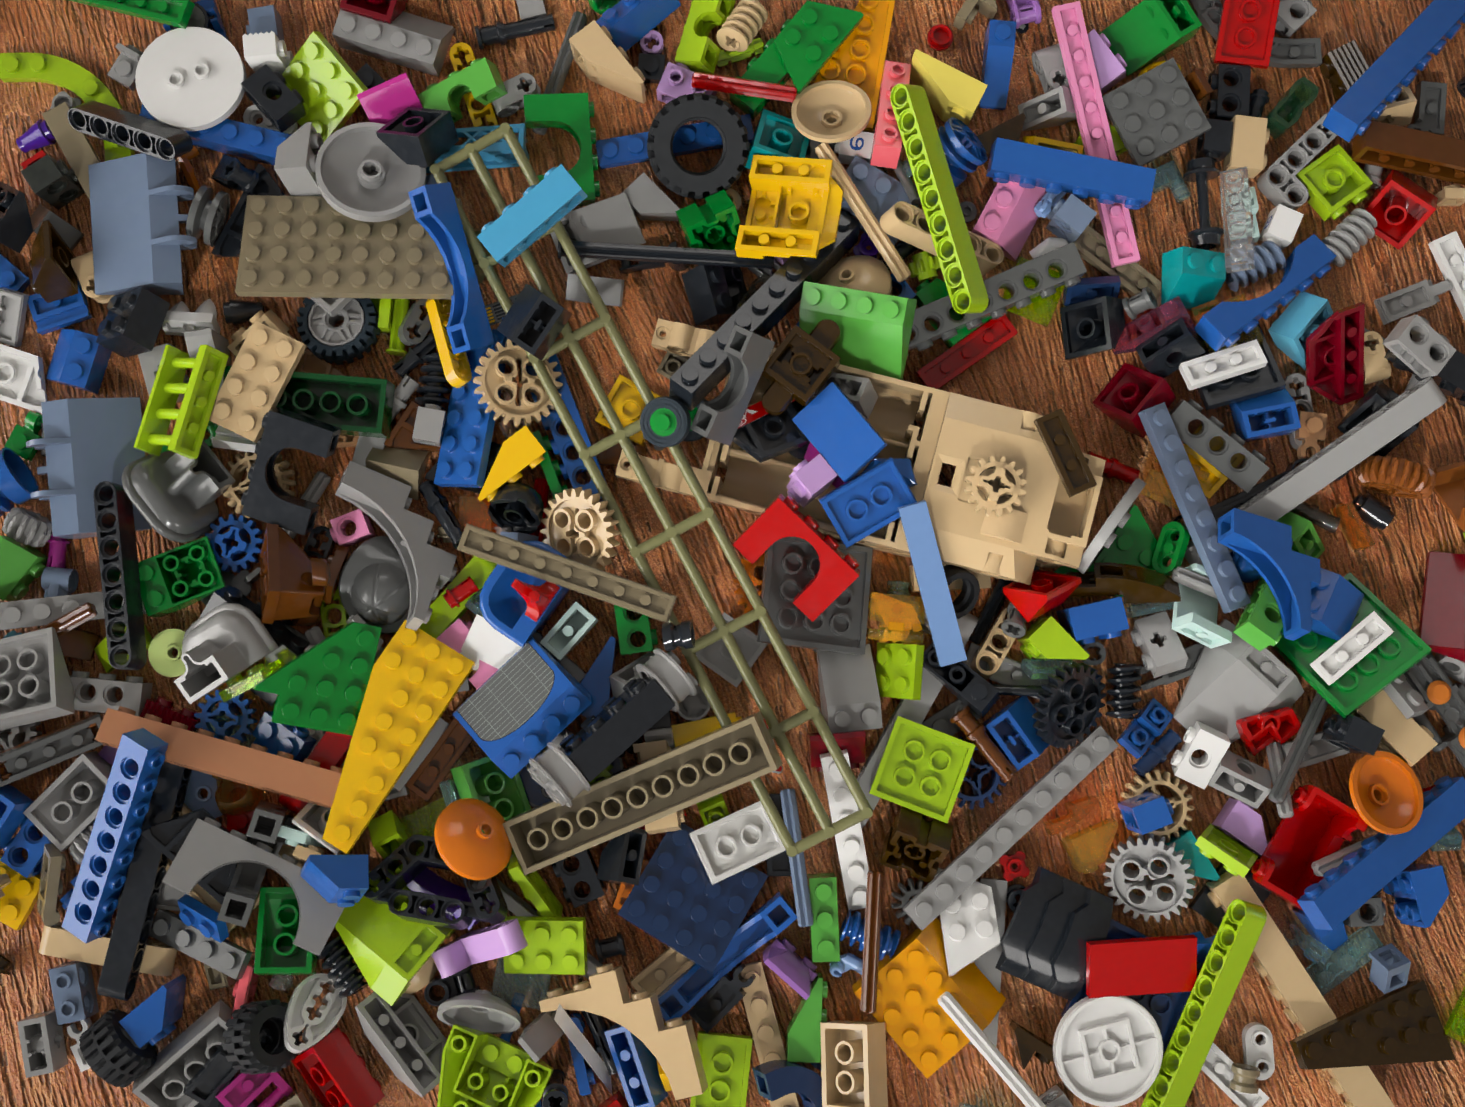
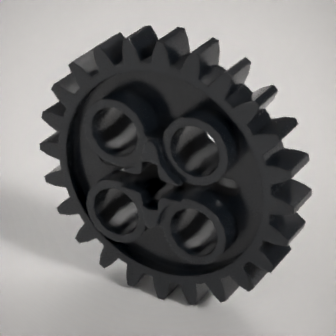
M1075 661L1071 665L1064 663L1063 670L1057 667L1055 677L1050 674L1048 675L1049 683L1041 684L1044 689L1043 693L1036 694L1040 701L1033 704V707L1038 709L1032 715V718L1037 720L1033 725L1034 728L1038 729L1036 734L1042 738V741L1058 749L1059 747L1067 749L1068 745L1075 747L1076 740L1082 743L1083 734L1090 735L1091 725L1097 726L1096 717H1102L1099 708L1105 706L1101 702V699L1106 696V693L1101 691L1106 686L1105 683L1100 682L1103 678L1102 675L1097 674L1098 670L1082 662L1079 664Z

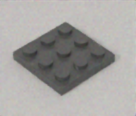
M1174 58L1102 96L1106 113L1134 164L1138 166H1144L1212 128Z

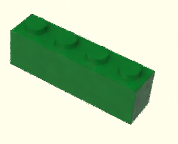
M790 18L784 22L780 31L790 22ZM772 37L765 44L764 52L760 57H754L747 65L745 74L742 77L737 76L736 78L785 85L791 77L783 66V60L777 53L774 46V38ZM730 93L729 99L745 114H750L752 120L771 101V99Z

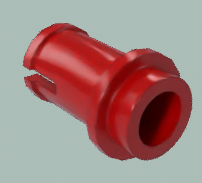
M469 576L453 589H446L447 593L443 597L452 609L455 606L459 608L460 603L475 592H478L479 588Z

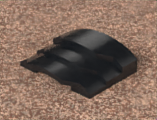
M1038 866L1031 885L1022 890L1012 920L1000 941L1003 951L995 968L1071 1001L1086 982V941L1106 940L1112 917L1113 899Z

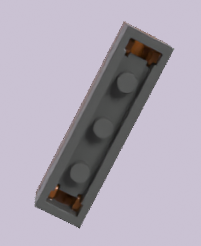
M97 712L0 752V787L103 745L95 740L103 720L102 714Z

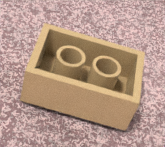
M842 1020L820 1022L822 1107H888L885 1022Z

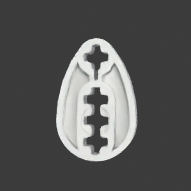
M317 973L305 978L295 988L288 1003L283 1028L284 1045L288 1051L295 1054L305 1051L318 1043L337 1024L347 1005V997H339V993L344 987L337 989L333 987L337 978L329 979L327 977L328 974ZM328 983L331 992L327 993L322 999L325 1005H321L316 1010L315 1014L318 1017L310 1020L308 1018L309 1013L306 1010L314 1007L316 1001L313 998H317L322 993L323 988L320 986ZM304 1029L302 1040L305 1043L297 1046L294 1044L296 1039L292 1035L296 1036Z

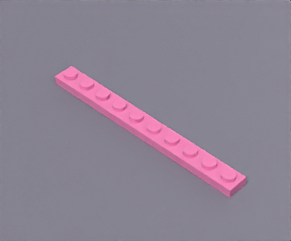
M1080 1L1054 6L1051 12L1085 155L1117 161ZM1096 198L1112 268L1140 261L1129 209L1124 207L1125 204L1116 202L1114 204H1103L1098 202Z

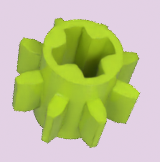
M926 251L912 256L913 262L909 263L908 266L911 278L918 277L919 283L938 277L937 271L941 270L937 256L933 257L931 253Z

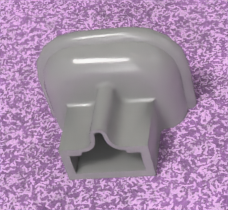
M237 603L222 604L193 622L185 631L182 641L181 660L186 670L182 676L174 680V683L188 703L192 704L279 647L260 619L249 608Z

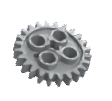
M1139 834L1137 842L1129 836L1127 845L1120 841L1117 845L1118 850H1111L1110 856L1112 858H1107L1105 865L1108 868H1105L1103 872L1104 876L1109 877L1105 880L1104 886L1112 887L1108 892V896H1117L1114 903L1115 906L1122 903L1125 905L1124 914L1132 910L1134 911V919L1139 914H1143L1145 922H1148L1150 916H1154L1158 923L1162 914L1168 920H1171L1172 911L1180 915L1181 906L1188 907L1189 900L1187 898H1193L1194 891L1192 888H1195L1196 881L1191 879L1195 875V870L1187 869L1191 865V859L1182 860L1185 853L1184 850L1174 851L1175 842L1167 846L1165 845L1164 836L1157 842L1155 841L1154 834L1150 835L1149 840H1145L1144 836ZM1154 860H1162L1167 866L1158 867ZM1126 863H1134L1139 869L1131 870L1127 867ZM1160 887H1170L1173 892L1165 893L1160 889ZM1132 889H1140L1145 895L1138 896Z

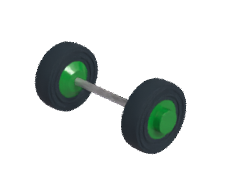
M664 396L651 400L644 407L640 416V427L644 437L655 446L664 448L678 445L682 441L692 442L704 438V436L691 430L690 427L700 404L708 401L704 398L690 412L681 401L673 397Z

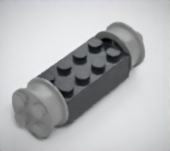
M655 648L653 650V657L644 665L640 663L636 665V671L640 678L638 680L636 678L630 680L623 687L624 692L616 698L614 696L602 705L604 710L596 717L594 715L588 717L581 724L582 729L575 736L570 734L564 738L559 744L561 746L560 749L552 742L547 743L548 749L536 760L532 758L528 760L531 767L527 770L536 781H541L544 785L548 786L546 793L556 804L559 803L562 806L572 807L571 801L584 789L587 791L591 789L587 781L591 782L666 713L670 710L677 712L679 710L678 704L688 695L695 696L697 694L695 687L698 685V682L690 673H685L679 666L681 661L672 651L666 653L659 648Z

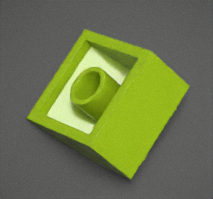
M1052 616L1039 618L1026 631L1023 637L1017 639L1022 644L1019 647L1020 650L1030 659L1034 657L1035 659L1086 660L1090 656Z

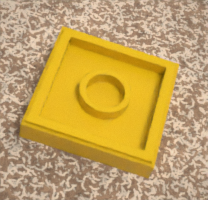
M620 374L608 395V399L624 428L640 419L642 410L646 405L634 382ZM651 391L654 398L662 397L657 393ZM601 409L595 422L612 430ZM642 431L629 437L630 441L640 446L645 442Z

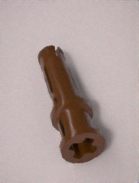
M969 705L963 707L949 719L950 722L955 723L965 735L964 739L966 742H972L976 745L977 749L1001 777L1002 781L1006 783L1018 771L1014 769L986 734V726L984 723L980 724L970 712L971 707Z

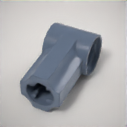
M47 566L41 576V586L45 590L44 598L72 595L77 589L79 582L77 570Z

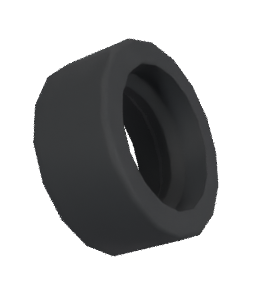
M946 565L943 568L948 586L957 579H962L963 582L959 596L952 602L956 618L959 619L967 615L977 603L980 593L979 581L971 572L962 567Z

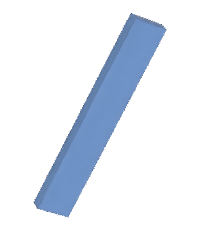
M925 500L897 507L940 667L965 661L967 657L927 503Z

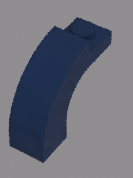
M787 1060L768 1061L752 1068L760 1096L774 1101L785 1095L798 1093L804 1107H822V1077L814 1071L795 1062H787Z

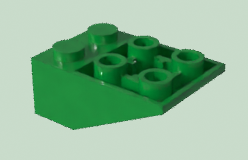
M1143 0L1100 32V34L1103 33L1110 41L1111 46L1109 49L1114 55L1119 53L1127 64V67H1125L1126 76L1129 77L1192 39L1202 26V23L1187 0Z
M208 536L138 562L141 597L148 617L160 618L176 612L226 586Z

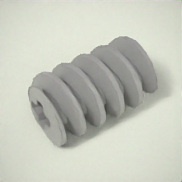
M1355 208L1350 215L1343 219V222L1339 223L1327 237L1321 240L1336 255L1332 264L1337 267H1343L1346 262L1345 260H1350L1353 257V253L1360 251V245L1364 246L1368 243L1367 238L1371 239L1375 236L1374 228L1377 227V221L1371 213L1361 208Z

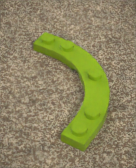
M0 53V79L4 83L42 82L53 84L70 90L85 103L92 100L122 110V106L115 95L102 81L90 71L72 61L44 53ZM104 140L105 161L135 155V150Z

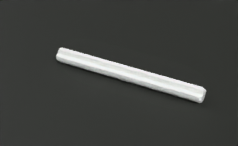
M946 991L937 999L939 1005L1026 1107H1046L950 992Z

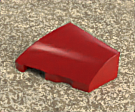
M1289 706L1241 718L1236 721L1240 738L1246 750L1253 756L1274 740L1283 744L1295 735L1301 727L1296 714Z

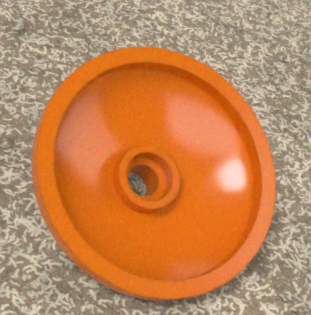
M1376 751L1374 756L1363 755L1355 762L1350 773L1349 791L1353 805L1364 822L1374 830L1387 835L1402 834L1414 828L1422 815L1423 793L1420 782L1411 767L1400 757L1386 751Z
M463 798L450 803L442 810L435 824V843L441 858L452 871L467 879L486 880L500 873L507 866L511 858L512 845L502 825L506 822L505 819L493 806L482 800Z

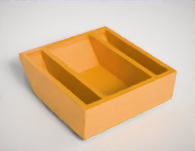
M935 918L924 930H920L918 927L897 946L891 958H889V955H886L882 961H879L876 1012L871 1013L878 1022H885V1030L927 1079L970 1042L967 1036L939 1005L937 999L946 991L950 992L981 1030H984L992 1022L1006 1000L1001 992L999 993L979 970L975 962L968 964L955 975L948 976L941 922L938 918ZM862 977L852 985L854 994L860 1001Z

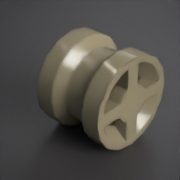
M1233 1063L1231 1071L1234 1073V1076L1230 1080L1229 1087L1239 1092L1257 1094L1259 1086L1256 1084V1080L1260 1076V1069L1247 1064Z

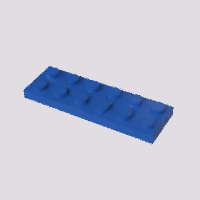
M492 329L495 344L466 352L472 372V379L461 388L452 386L434 484L440 487L483 488L495 420H493L495 412L492 410L489 413H485L488 404H478L483 395L474 394V390L480 385L473 383L474 377L481 376L474 370L476 366H483L479 360L481 356L488 358L486 354L488 348L496 352L495 345L497 342L505 348V342L508 338L496 329ZM504 363L498 365L502 373L505 371L506 364Z

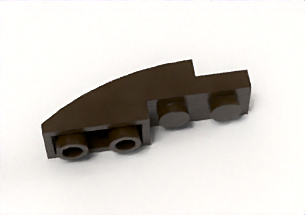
M1094 562V571L1085 572L1084 574L1081 572H1066V575L1081 577L1082 581L1069 597H1111L1123 595L1124 604L1181 602L1179 584L1167 575L1144 567L1122 563Z

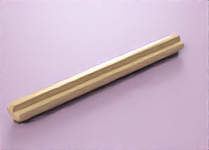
M821 143L815 148L816 155L819 159L833 160L832 179L843 190V197L897 281H905L911 275L907 265L887 234L882 230L880 223L829 144Z

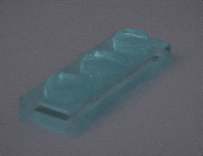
M1370 926L1361 927L1350 935L1346 942L1328 955H1323L1305 970L1323 996L1371 961L1369 952L1384 945Z

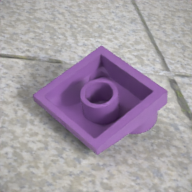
M776 938L762 952L763 961L799 995L807 1000L811 993V983L818 976V973L815 971L818 966L814 962L812 963V960L807 956L802 959L795 953L796 946L787 938L783 940Z

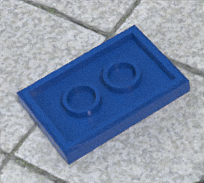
M831 382L792 419L844 482L849 481L888 445L834 382Z
M892 457L818 499L846 548L900 518L897 507L917 502Z

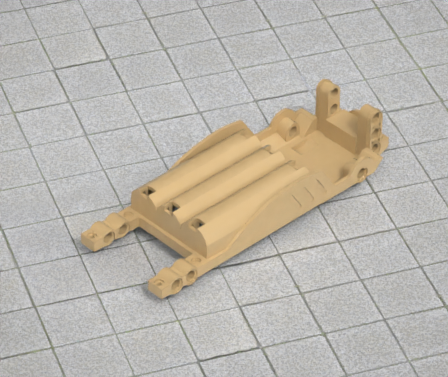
M658 318L651 345L653 348L668 351L679 356L691 357L715 331L699 329L685 323ZM662 333H666L665 337H661L660 335ZM773 347V349H772V351H771V354H770L768 360H769L770 357L773 355V353L777 350V348H774V347ZM839 365L835 373L870 379L878 399L869 419L866 420L888 444L879 452L876 458L910 459L917 485L910 487V490L917 502L925 500L927 503L943 563L962 567L982 575L1016 581L1027 585L1031 583L1035 565L1050 569L1060 565L1075 569L1079 568L1083 550L1087 545L1103 481L1102 474L1106 460L1083 453L1097 485L1069 498L1034 423L1042 415ZM730 373L727 375L724 388L728 383ZM762 374L747 407L761 401L762 395L771 385V382L763 377ZM914 420L923 422L920 437H918L920 427L913 425ZM709 440L702 469L691 468L710 502L733 507L759 516L780 494L785 498L788 496L786 486L791 480L789 475L794 472L793 469L803 460L797 459L787 452L760 463L733 441L728 446ZM622 449L615 473L616 477L641 484L631 464L629 467H625V464L629 461ZM637 453L655 487L694 497L678 465L668 463L664 459L659 458V460ZM991 455H994L997 462H999L1002 456H1005V463L1008 465L1015 461L1016 464L1013 469L1015 471L1020 469L1024 471L1019 476V479L1027 480V484L1020 487V489L1026 491V495L1024 497H1017L1022 502L1020 506L1017 507L1012 504L1013 512L1008 514L1004 509L1002 516L998 518L995 511H992L989 517L985 515L986 509L984 508L976 512L975 509L978 504L976 502L968 503V499L972 494L964 493V489L971 486V484L965 481L966 476H974L970 472V468L972 466L980 468L978 461L982 458L988 463ZM942 463L956 466L951 487L937 484ZM718 467L727 469L724 483L721 477L716 476ZM994 469L986 470L980 476H989L993 474ZM1005 472L1008 481L1013 483L1012 478ZM993 481L990 484L993 486L992 491L997 492L999 490L998 481ZM832 484L804 508L798 503L800 506L798 510L805 517L810 515L820 525L818 528L820 532L825 536L829 534L834 539L842 541L818 500L836 489ZM978 490V493L981 496V498L986 501V496L984 495L983 491ZM1003 496L998 499L997 504L1005 503L1011 497ZM898 518L896 529H894L895 522H891L855 543L856 545L871 547L875 550L910 557L900 518Z

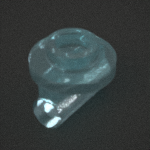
M1453 828L1431 846L1430 849L1432 852L1461 850L1463 836L1458 830Z

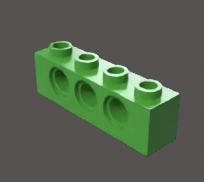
M1261 577L1250 597L1251 603L1246 605L1233 633L1259 651H1262L1269 645L1275 646L1283 635L1281 633L1283 624L1279 607L1269 586Z

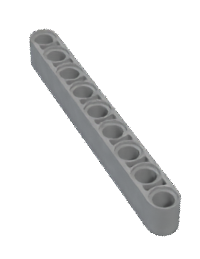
M971 613L957 619L964 646L979 620L978 617ZM924 667L922 671L921 700H900L856 779L873 811L880 797L869 794V790L896 717L900 716L922 724L943 686ZM865 819L862 822H860L861 828L865 826L868 819Z

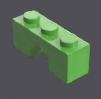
M484 57L472 61L470 66L461 71L450 73L447 79L427 86L426 90L418 94L423 108L450 111L455 123L463 118L459 105L464 94L472 92L474 99L486 106L508 93L496 64Z
M834 873L807 874L814 922L809 929L812 963L840 961L837 877Z

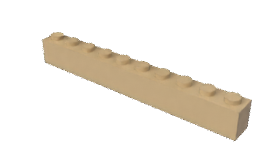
M1227 871L1220 876L1219 880L1206 883V886L1211 891L1207 894L1216 908L1221 906L1225 913L1230 903L1235 899L1261 905L1265 909L1245 877L1235 876ZM1265 909L1267 919L1252 952V956L1256 961L1252 964L1262 978L1266 976L1271 984L1268 986L1269 991L1277 1001L1281 1000L1286 1007L1283 1010L1284 1014L1293 1025L1295 1023L1301 1030L1298 1035L1301 1036L1337 1017ZM1369 1066L1322 1069L1323 1071L1327 1070L1332 1077L1328 1081L1337 1094H1343L1347 1100L1344 1103L1345 1107H1395Z

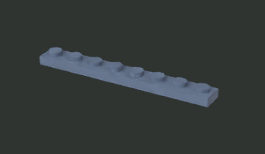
M1165 402L1139 412L1140 420L1223 613L1232 612L1251 603L1228 548L1223 544L1217 543L1218 525Z

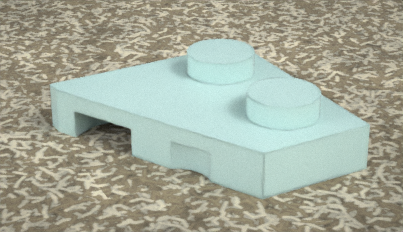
M281 825L278 836L285 838L284 843L294 847L297 845L303 847L313 845L326 848L296 825Z

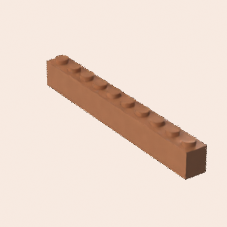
M119 706L118 710L107 708L95 737L96 741L118 749L123 733L144 728L168 743L164 762L330 809L343 770L335 766H331L330 770L320 768L321 763L304 758L303 762L293 760L294 755L278 751L277 755L267 753L268 748L251 743L250 748L240 745V740L225 736L224 740L214 738L215 733L204 729H198L197 733L187 730L189 726L172 721L171 725L161 723L162 718L151 714H145L144 718L135 716L136 711Z

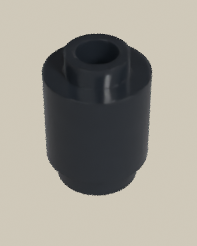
M1369 492L1364 495L1359 494L1351 503L1353 508L1351 514L1373 529H1385L1395 516L1390 506Z

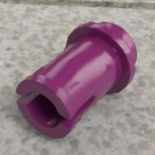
M52 534L48 540L50 544L47 566L66 568L67 544H70L71 541H68L66 538L53 537Z

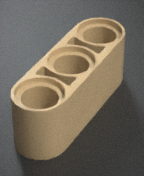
M1007 608L995 619L970 663V668L985 680L996 673L1016 639L1007 636L1001 629L1005 616H1008ZM992 638L1001 641L1002 649L996 648L993 645ZM979 660L986 661L990 666V671L982 670L979 666Z

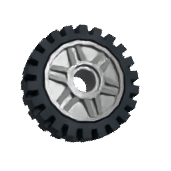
M353 298L334 317L329 315L312 299H304L303 304L305 307H300L298 311L300 317H297L298 333L304 344L307 345V348L320 360L324 359L330 364L334 361L337 365H343V361L350 364L354 362L353 358L357 357L360 360L364 357L362 353H369L372 350L371 344L376 345L378 341L376 335L380 336L381 331L378 328L379 314L370 298ZM344 320L341 326L334 327L338 321Z

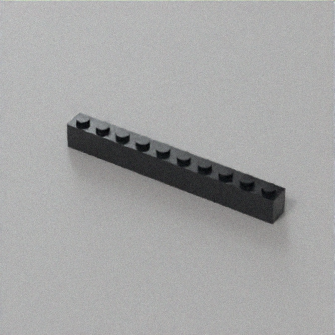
M841 209L835 242L820 249L816 258L791 256L670 377L669 397L681 401L691 412L730 373V361L724 352V348L734 325L765 337L801 300L804 281L818 283L857 243L861 226L859 220Z

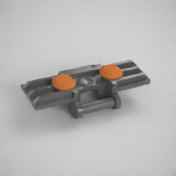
M1430 652L1406 671L1404 675L1411 687L1422 695L1424 703L1429 708L1428 710H1436L1446 723L1442 728L1445 735L1443 737L1439 736L1424 713L1413 718L1419 726H1425L1434 735L1433 739L1438 744L1432 749L1433 752H1438L1449 746L1465 769V687L1461 683L1453 684Z

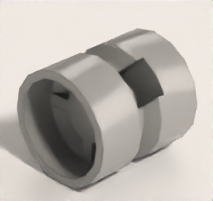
M698 685L695 687L697 691L695 696L688 695L678 704L679 710L677 712L686 720H700L706 716L710 709V704Z

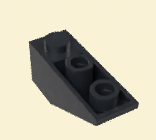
M933 642L924 651L923 667L966 706L969 705L971 710L981 718L988 713L1000 698L998 689L962 661L940 667Z

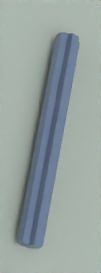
M792 788L783 789L780 791L783 819L794 843L802 839L796 793ZM803 851L795 857H789L798 926L808 927L812 926L814 922Z

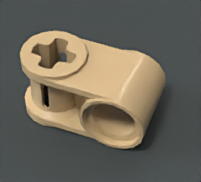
M93 251L71 259L72 268L79 279L84 294L100 304H108L115 295L95 294Z
M1375 331L1365 332L1364 343H1366L1367 347L1364 346V385L1382 381L1391 376V365L1388 359L1384 358L1386 352L1382 344L1383 339L1381 335Z

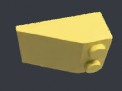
M916 49L910 63V79L912 82L925 89L930 106L942 121L946 122L949 118L955 117L968 126L988 85Z

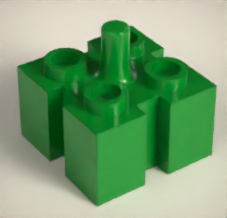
M725 190L706 197V204L700 207L693 203L675 211L680 226L686 235L684 237L688 248L735 251L740 220L736 207Z

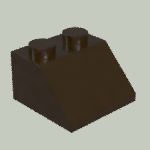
M45 220L42 222L31 247L32 260L29 261L32 269L33 278L30 280L34 292L40 294L47 303L78 294L77 275L71 265V259L76 256L50 221Z

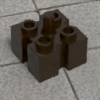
M902 806L895 819L894 826H891L884 839L879 864L900 871L901 868L910 870V876L930 883L938 871L939 863L942 864L950 850L954 826L934 818L929 822L926 815Z

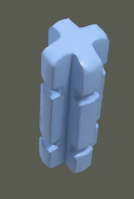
M1047 192L1034 207L1036 216L1046 218L1066 192L1060 194Z

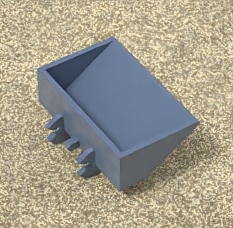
M140 153L88 165L95 294L118 295L143 287L155 295H184L181 250L197 248V238L180 235L179 224L187 223L188 214H179L178 202L192 200L194 198V188L177 185L175 159L165 161Z
M140 397L68 398L41 402L44 438L27 441L26 448L34 447L35 450L45 449L47 466L37 467V474L48 475L49 490L32 492L30 497L31 499L50 500L53 537L73 540L97 537L93 497L95 487L103 481L123 485L121 477L124 468L132 461L145 456L144 451L134 448L142 421ZM133 504L135 532L151 530L150 524Z

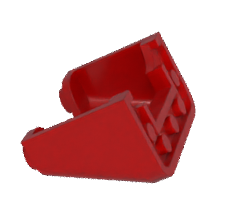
M1309 784L1303 787L1300 786L1294 791L1292 795L1293 817L1282 818L1261 858L1255 861L1251 870L1254 881L1300 910L1302 908L1297 900L1305 894L1304 890L1308 886L1320 882L1324 877H1318L1314 874L1311 868L1312 863L1337 852L1344 840L1352 841L1353 837L1350 834L1354 830L1359 829L1365 832L1368 826L1357 811L1316 786Z

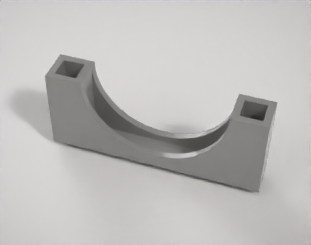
M208 817L204 821L198 818L165 874L162 883L189 895L201 879L210 872L225 865L248 862L266 866L280 874L291 886L299 906V925L293 944L319 956L345 907H338L337 903H328L300 876L302 868L297 866L298 860L286 854H283L280 858L271 853L273 850L271 847L261 842L253 845L245 841L246 835L232 829L228 833L219 829L221 823Z

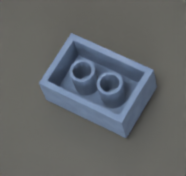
M855 155L846 172L879 223L880 217L897 202L904 201L911 204L901 182ZM843 197L841 209H843L844 211H846L847 213H849L857 219L856 215L854 214L849 204ZM861 225L860 230L865 233L866 231ZM887 234L895 246L899 239Z

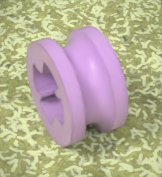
M651 30L640 39L642 53H662L664 44L662 35L659 32ZM655 39L656 45L649 49L648 43Z

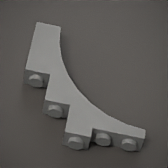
M350 461L342 474L335 495L354 504L370 516L388 535L397 549L406 570L410 589V608L406 628L416 631L422 623L427 624L432 614V609L429 608L431 600L434 601L437 597L439 589H442L447 581H453L457 572V567L454 566L457 556L430 545L435 534L431 532L434 521L408 510L412 498L408 497L411 486Z

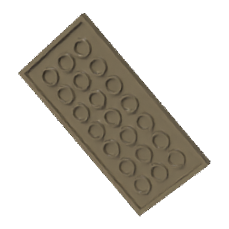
M247 195L235 292L239 297L451 300L453 286L449 280L444 259L434 240L415 219L413 208L391 220L364 222L339 213L327 203L323 196ZM457 198L462 207L461 198Z

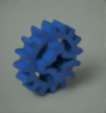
M229 514L228 520L219 517L220 525H210L214 531L212 534L205 533V536H208L213 552L219 567L222 566V571L229 572L232 568L233 572L240 573L241 566L245 570H250V562H260L256 555L261 552L259 546L263 543V539H260L259 535L263 533V530L259 528L254 529L257 522L253 520L247 522V518L243 515L237 518L236 515ZM230 528L228 532L222 534L226 529ZM248 533H249L250 538H251V543L249 542V540H248V538H247V534H248ZM233 540L238 542L237 547L231 545ZM247 553L245 557L239 560L241 555Z
M230 688L226 689L224 694L222 689L215 690V696L212 694L205 696L207 703L198 704L202 712L194 714V717L200 718L201 722L196 724L195 728H202L215 733L214 738L224 740L225 736H229L243 743L247 741L244 734H252L254 731L250 724L258 722L257 719L251 717V714L257 712V709L249 708L253 700H243L244 692H237L234 695V689ZM222 701L215 711H211L218 702ZM237 705L240 707L242 714L237 709ZM226 714L227 717H230L235 720L227 722L226 720H222V718H217V716H223ZM238 725H241L240 729L234 735L231 736V734H233V729Z

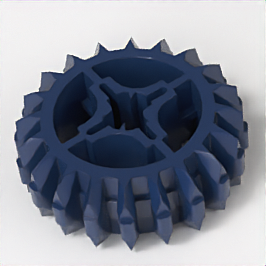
M971 757L969 764L972 768H978L979 770L973 773V780L969 776H964L963 781L968 782L973 794L959 792L957 806L963 808L967 801L968 808L973 810L975 801H977L980 808L985 807L984 798L989 803H993L994 798L991 794L994 792L1001 796L1002 792L997 789L998 784L1006 786L1007 782L1004 783L1000 779V776L989 762L976 764ZM991 770L990 781L981 790V778Z

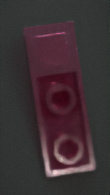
M1177 296L1127 323L1115 349L1112 350L1113 353L1116 355L1135 352V347L1181 317L1197 333L1194 330L1195 325L1180 297Z

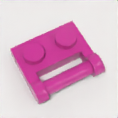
M277 1072L252 1075L240 1073L215 1097L224 1107H247L273 1082L277 1088L258 1106L273 1107L284 1096L288 1097L293 1092V1089Z

